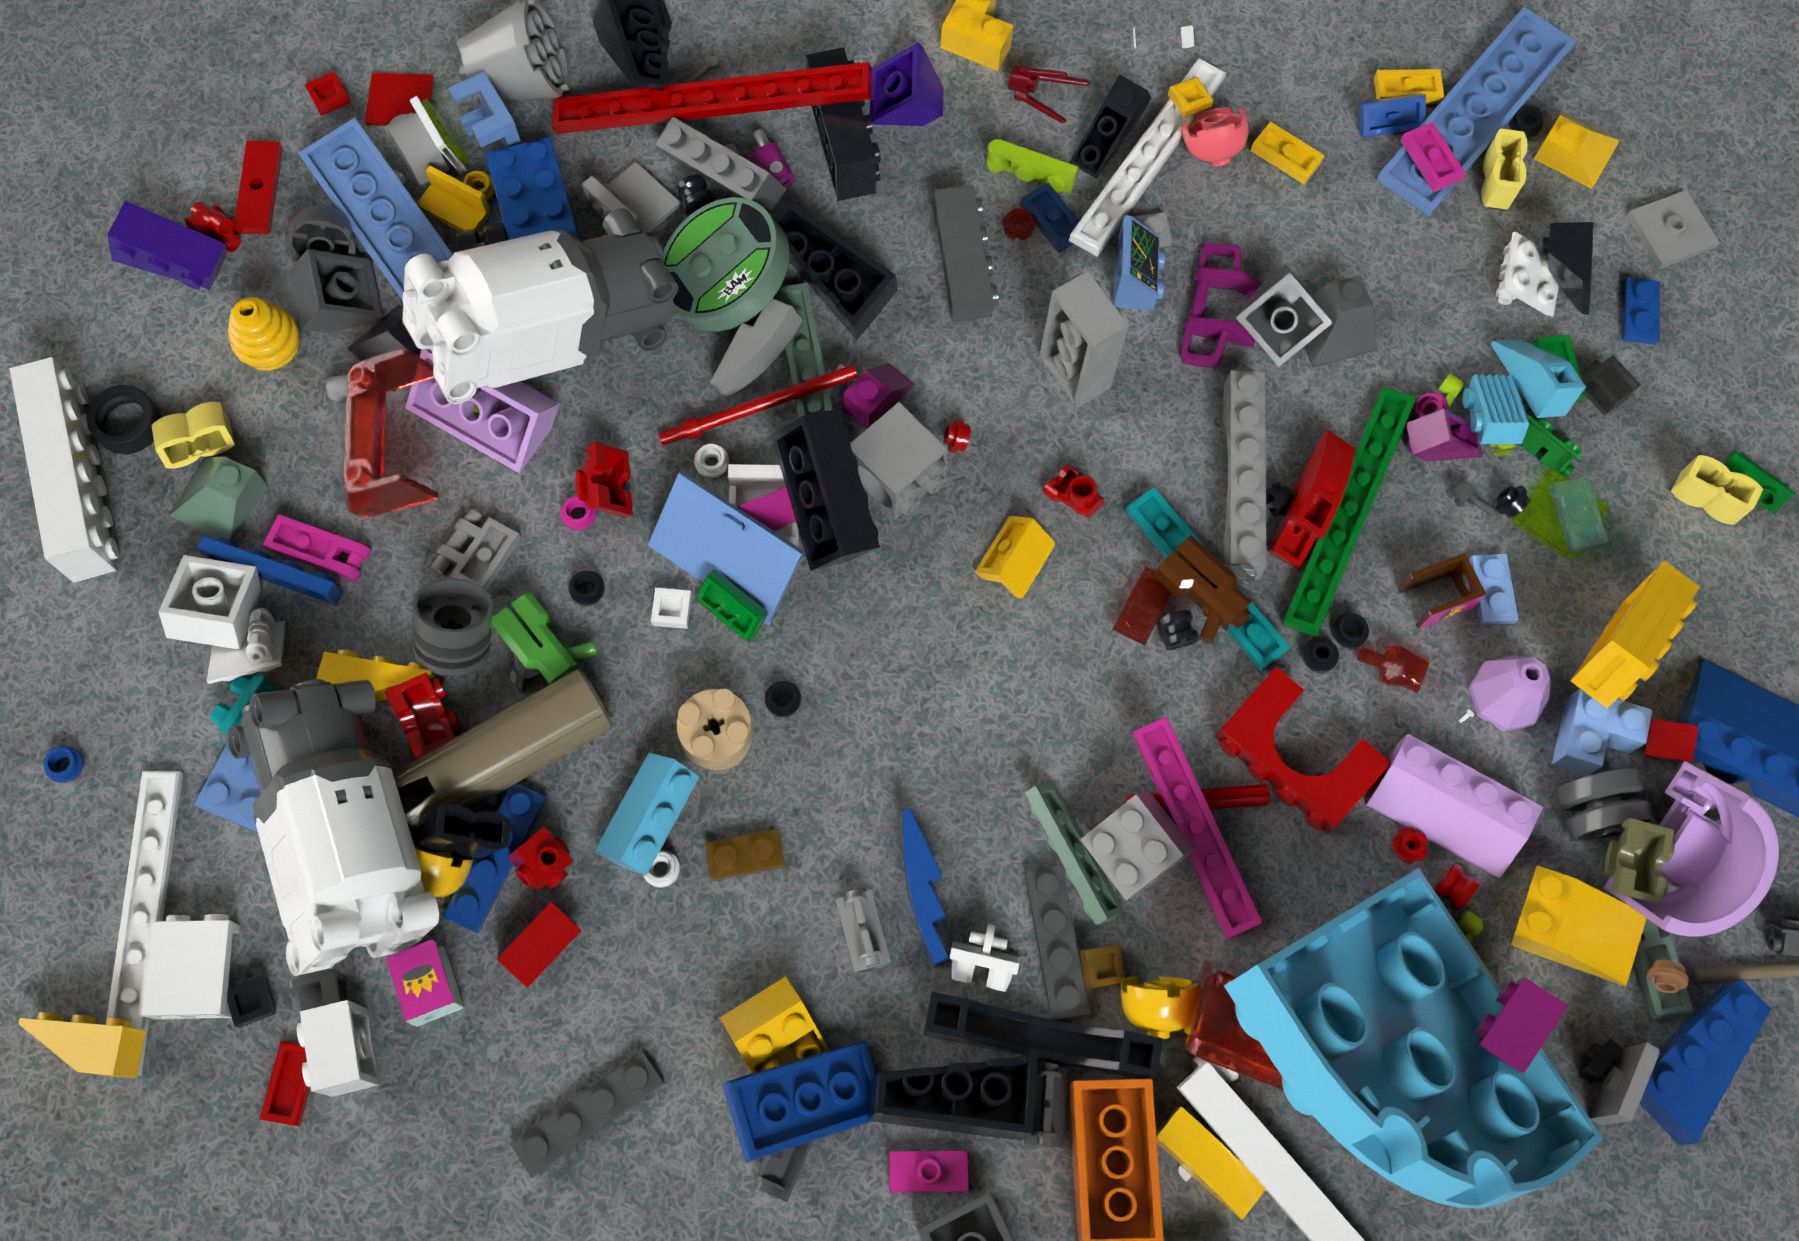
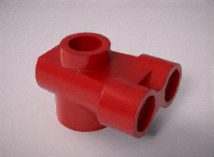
M197 202L191 207L192 214L184 219L187 228L225 243L226 251L234 252L239 248L241 240L233 233L234 222L225 215L224 211L217 204L210 207L204 202Z
M1071 464L1065 465L1055 478L1050 479L1043 488V494L1054 502L1061 501L1071 507L1077 514L1090 518L1098 511L1104 503V498L1097 493L1096 482L1088 476H1082V472Z

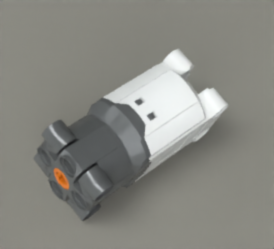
M620 208L609 213L603 221V228L608 235L581 241L561 229H555L455 252L449 260L437 262L430 254L417 255L410 259L405 266L404 293L402 295L403 324L419 349H430L432 351L433 376L447 401L452 404H459L469 400L479 387L485 386L493 389L589 363L595 356L599 355L604 341L630 334L634 336L643 351L656 350L668 338V333L662 324L666 322L667 317L673 315V298L678 292L677 283L664 265L663 252L656 238H649L641 230L629 210Z
M312 679L291 686L288 690L253 694L250 698V704L242 709L243 717L241 724L231 725L228 731V743L232 756L235 759L251 758L260 795L252 805L254 819L281 920L286 928L289 939L286 945V960L289 970L294 976L332 968L336 963L345 959L348 956L347 954L355 947H366L368 953L373 958L398 953L411 948L414 944L421 941L422 937L438 924V904L432 893H425L421 880L420 864L390 762L372 752L361 715L372 713L376 704L375 691L369 680L332 684L323 679Z

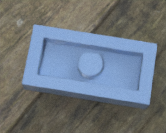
M1507 554L1471 556L1469 561L1487 594L1477 604L1480 625L1516 623L1519 619Z

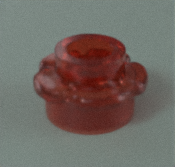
M1023 208L1011 210L1003 219L1004 232L1011 239L1019 238L1020 240H1025L1032 235V230L1035 229V221L1031 213ZM1016 224H1021L1022 227L1018 228Z

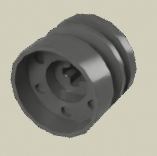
M458 578L435 580L424 585L416 593L413 602L414 628L412 632V650L415 659L425 669L436 674L456 676L468 674L484 664L489 657L491 645L490 628L493 603L489 593L476 583Z

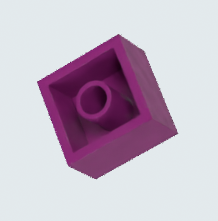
M1525 977L1517 982L1511 980L1506 983L1496 999L1497 1002L1502 1004L1495 1016L1490 1013L1486 1014L1474 1032L1480 1037L1476 1045L1516 1072L1522 1074L1525 1073L1568 1007L1567 1004Z

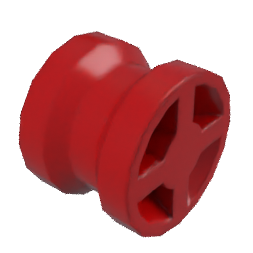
M1455 862L1440 879V883L1433 890L1438 896H1446L1451 900V905L1455 909L1460 910L1475 894L1481 881L1475 876H1467L1463 873V868Z

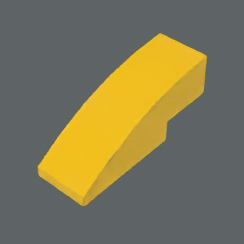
M1183 1107L1175 1108L1156 1132L1157 1144L1241 1220L1244 1219L1265 1192L1263 1186L1249 1170Z

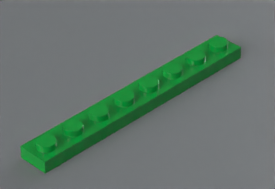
M1383 387L1354 454L1350 477L1340 505L1324 538H1319L1284 618L1283 626L1316 638L1318 637L1406 428V423H1408L1416 403V397Z

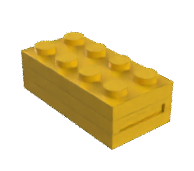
M1663 560L1622 602L1570 681L1606 708L1618 698L1625 701L1638 686L1636 681L1639 678L1646 681L1659 667L1660 664L1655 659L1659 660L1672 646V642L1668 639L1671 640L1678 634L1685 624L1682 620L1696 607L1697 602L1693 598L1700 589V586Z

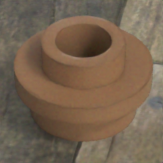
M1657 960L1653 962L1652 968L1647 971V980L1658 991L1676 993L1688 986L1689 978L1685 974V967L1678 962Z

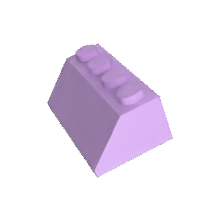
M422 349L405 408L520 473L552 429L560 403L521 381L493 389L485 386L479 387L469 400L459 404L449 403L433 376L432 351L430 349ZM475 404L479 408L480 415L473 412Z
M1407 734L1397 743L1389 758L1391 764L1381 774L1366 806L1405 827H1412L1415 831H1422L1428 840L1493 876L1501 878L1528 840L1543 807Z

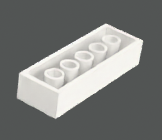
M53 357L9 368L45 560L73 583L116 571L114 559L119 558V549L115 540L109 536L108 527L113 526V519L109 509L103 505L102 496L107 495V489L103 478L97 475L96 465L101 464V459L96 446L91 444L90 440L92 433L88 429L87 414H85L84 405L89 403V399L84 386L77 384L73 380L70 371L67 368L63 369Z

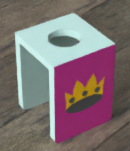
M434 940L423 942L386 958L405 1022L418 1027L464 1008L446 949L442 946L438 947Z

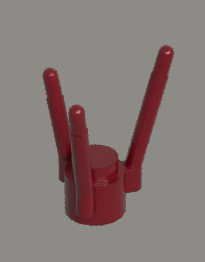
M1015 64L1011 72L1008 88L1016 92L1014 99L1026 102L1049 117L1065 123L1066 119L1028 96L1029 92H1036L1039 80L1088 86L1089 81L1067 77V72L1029 68Z

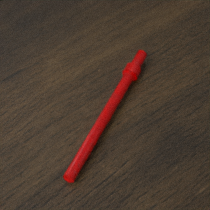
M854 364L699 419L697 416L685 419L682 425L659 432V439L663 446L687 437L691 440L703 436L704 431L858 378Z

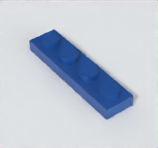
M203 536L197 546V549L206 559L255 566L260 579L337 606L343 594L336 586V580L325 573L316 571L312 575L304 572L301 566L289 560H283L282 563L270 560L271 557L261 550L251 548L249 552L238 548V544L225 537L219 536L215 540Z
M517 783L508 789L497 813L511 820L508 847L488 857L473 859L465 883L454 893L443 918L479 933L514 865L508 856L525 843L547 800L546 796Z

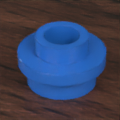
M70 746L54 748L44 759L46 775L58 783H67L76 779L84 766L81 753ZM69 759V766L64 771H60L59 765L61 761Z

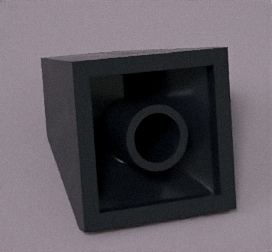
M1594 222L1550 223V236H1543L1542 257H1549L1550 273L1574 306L1582 314L1589 315Z
M402 305L396 306L348 347V350L367 368H374L378 378L393 392L415 374L422 350L415 345L403 324Z

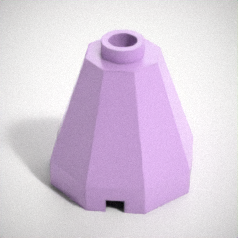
M1510 656L1485 661L1468 689L1477 716L1495 725L1494 727L1505 732L1531 727L1537 722L1549 701L1550 677L1546 665L1530 656Z

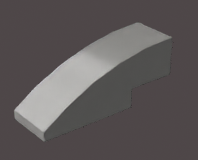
M772 299L762 309L753 327L741 323L710 382L720 394L729 397L743 389L763 373L780 355L803 321L794 308Z

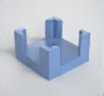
M485 71L448 88L455 102L478 92L482 107L461 116L460 122L468 136L472 134L476 136L481 147L499 139L505 148L521 144L515 122ZM486 160L484 161V164L490 173L488 162Z

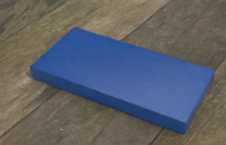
M867 1041L856 1042L723 1083L722 1086L745 1162L748 1163L870 1123L868 1115L871 1085L873 1079L877 1076V1072Z

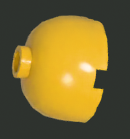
M414 844L421 868V880L425 893L430 892L434 897H446L455 893L465 883L473 863V858L466 857L463 859L451 855L452 851L433 852L418 844Z
M1139 976L1122 979V1009L1127 1019L1135 1027L1147 1030V1035L1168 1039L1170 1038L1171 1031L1182 1030L1191 1022L1196 1013L1199 984L1195 983L1192 985V980L1172 976H1158L1160 980H1146L1144 984H1138Z

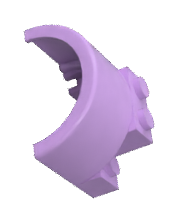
M1685 761L1665 791V794L1676 800L1659 825L1674 829V855L1669 862L1663 863L1662 875L1668 879V883L1679 890L1667 893L1662 900V905L1611 891L1610 887L1614 884L1612 876H1610L1603 888L1659 928L1681 936L1699 937L1715 934L1736 925L1752 913L1761 903L1770 889L1777 871L1779 842L1772 819L1763 806L1754 798ZM1717 807L1721 825L1704 816L1708 809L1711 810Z

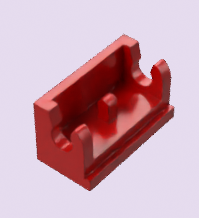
M550 902L497 960L528 988L582 930Z

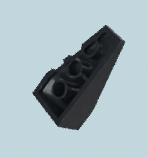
M600 0L593 24L601 46L632 86L664 90L668 67L667 52L670 46V40L668 39L672 25L664 0Z

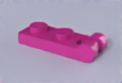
M279 514L263 543V547L267 551L338 575L355 583L361 574L359 568L363 560L367 561L372 552L370 548L361 543ZM341 552L350 554L346 563L337 561Z

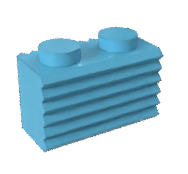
M1484 374L1472 376L1469 388L1464 389L1462 400L1464 408L1470 411V429L1472 432H1476L1479 444H1522L1529 421L1513 376L1511 374L1508 376L1504 374L1501 376L1498 374L1494 376L1491 374L1488 376Z

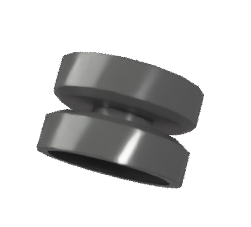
M1626 768L1602 772L1571 781L1556 789L1562 810L1580 811L1566 820L1571 841L1579 842L1620 835L1625 830L1621 824L1629 818L1648 823L1654 822L1655 819L1649 801L1630 799L1640 794L1644 789L1638 769Z

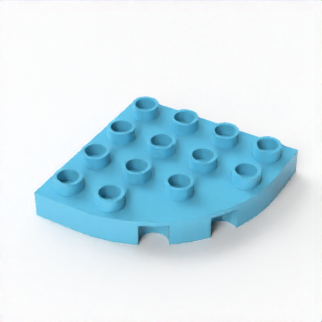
M1419 868L1224 985L1236 1004V1016L1241 1027L1250 1037L1260 1042L1282 1075L1283 1090L1290 1104L1304 1115H1313L1340 1144L1361 1162L1387 1180L1413 1194L1436 1203L1458 1208L1483 1209L1501 1206L1556 1182L1571 1171L1603 1139L1542 1048H1540L1525 1073L1522 1074L1516 1072L1476 1045L1480 1037L1474 1032L1486 1014L1490 1013L1495 1016L1502 1004L1497 1002L1496 999L1502 989Z

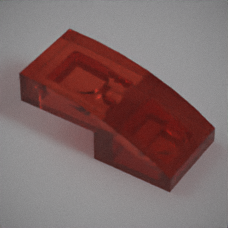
M1146 566L1112 629L1144 646L1172 594L1154 577L1156 571Z

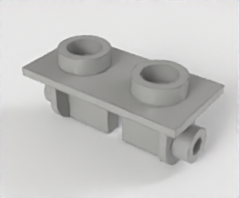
M861 889L852 890L846 893L847 896L835 899L854 973L891 963L872 889L861 892Z

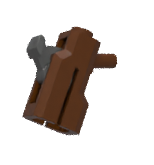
M1190 535L1176 548L1177 554L1173 551L1159 565L1154 577L1175 596H1188L1202 609L1207 619L1199 639L1212 644L1219 626L1225 631L1232 626L1239 629L1252 615L1248 610L1252 601L1239 589L1243 581L1253 582L1257 572L1249 563L1226 565Z

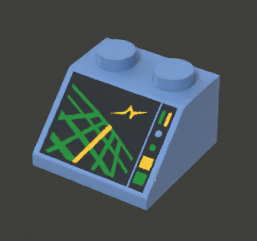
M1124 215L1116 246L1114 306L1154 310L1156 300L1162 299L1164 293V279H1159V270L1164 268L1165 250L1160 249V236L1134 217Z

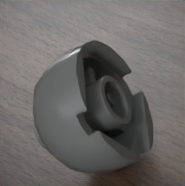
M311 205L301 209L291 218L285 233V247L289 257L291 254L298 261L307 249L334 253L335 243L338 244L340 248L339 254L354 257L356 253L355 233L349 220L337 209L326 205Z

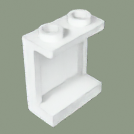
M728 465L729 502L736 507L786 487L780 465ZM796 522L774 531L799 547V530Z
M207 914L204 917V921H190L191 917L186 915L166 916V921L151 922L141 1016L154 1020L232 1018L227 1003L233 933H240V925L230 921L229 916L223 914Z

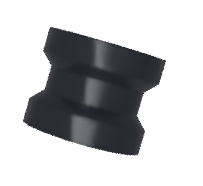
M695 174L685 177L675 186V194L679 200L683 201L682 207L688 216L701 207L715 201L713 194L706 190L707 182L702 175Z
M1190 610L1177 611L1157 621L1159 630L1164 632L1166 637L1164 640L1166 650H1175L1199 641L1198 631L1193 629L1191 624L1193 617Z

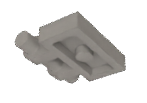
M470 509L464 519L459 518L454 525L455 532L447 544H442L437 550L436 555L438 557L431 568L443 575L450 564L456 565L450 574L451 578L469 580L487 591L520 541L521 536L518 532L488 517L482 528H479L476 525L482 518V515ZM467 538L473 539L464 554L460 553L459 550Z

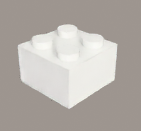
M183 555L159 609L166 638L240 650L250 625V614L256 610L262 592L257 568L255 566Z
M345 1000L300 1011L301 1023L297 1024V1037L301 1047H305L307 1062L303 1063L302 1072L307 1087L311 1086L312 1092L334 1097L379 1085L367 1008Z

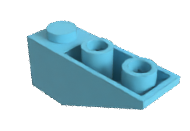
M1521 339L1492 341L1491 343L1508 373L1513 376L1516 386L1537 418L1566 416L1586 388L1569 361Z

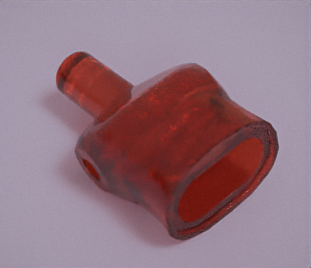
M1399 645L1389 646L1384 654L1361 647L1357 656L1358 661L1379 668L1380 683L1388 686L1402 687L1415 694L1421 688L1430 660L1429 658L1416 655Z

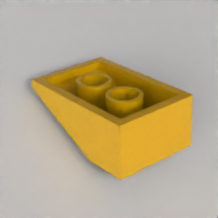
M1537 865L1511 945L1540 957L1626 986L1647 918L1629 905L1576 878Z

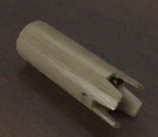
M575 670L394 771L393 776L401 798L431 787L435 790L431 796L405 815L414 832H419L420 817L437 807L455 804L472 809L611 730L613 722L584 671Z

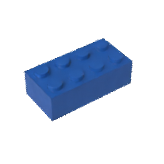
M551 137L485 152L508 240L555 229H561L579 239Z

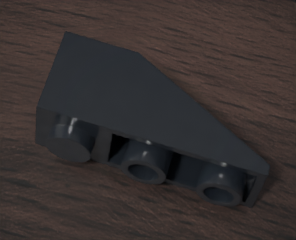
M1119 75L1069 163L1078 166L1079 169L1097 179L1135 127L1151 101L1152 97L1148 90Z

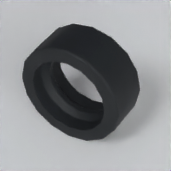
M117 385L105 389L96 395L90 403L86 415L89 431L104 448L116 454L127 455L140 452L154 442L151 425L161 418L160 410L143 390L133 385ZM136 403L144 410L142 421L130 433L112 436L105 430L107 417L118 406Z

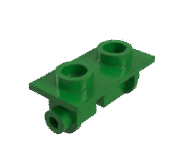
M1528 415L1527 418L1530 424L1522 444L1519 445L1533 456L1544 447L1548 451L1539 461L1553 471L1556 476L1561 474L1564 478H1567L1575 469L1570 463L1574 459L1578 463L1583 460L1578 455L1582 449L1567 437L1561 441L1551 432L1554 427L1544 418L1536 417L1533 419Z
M1735 450L1732 451L1726 458L1724 465L1730 472L1741 473L1752 478L1763 488L1757 503L1769 512L1775 514L1795 495L1796 492L1788 488L1790 486L1789 483L1786 482L1784 484L1770 473L1761 469L1760 466L1745 457L1746 453L1743 451L1741 453Z

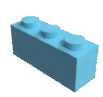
M648 753L595 851L624 869L646 876L699 776L675 759Z

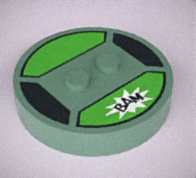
M740 197L716 200L701 207L687 217L668 240L663 250V259L665 261L664 265L678 285V292L673 298L674 312L690 326L704 331H723L737 327L762 311L778 292L788 269L789 243L782 227L764 207L753 200Z

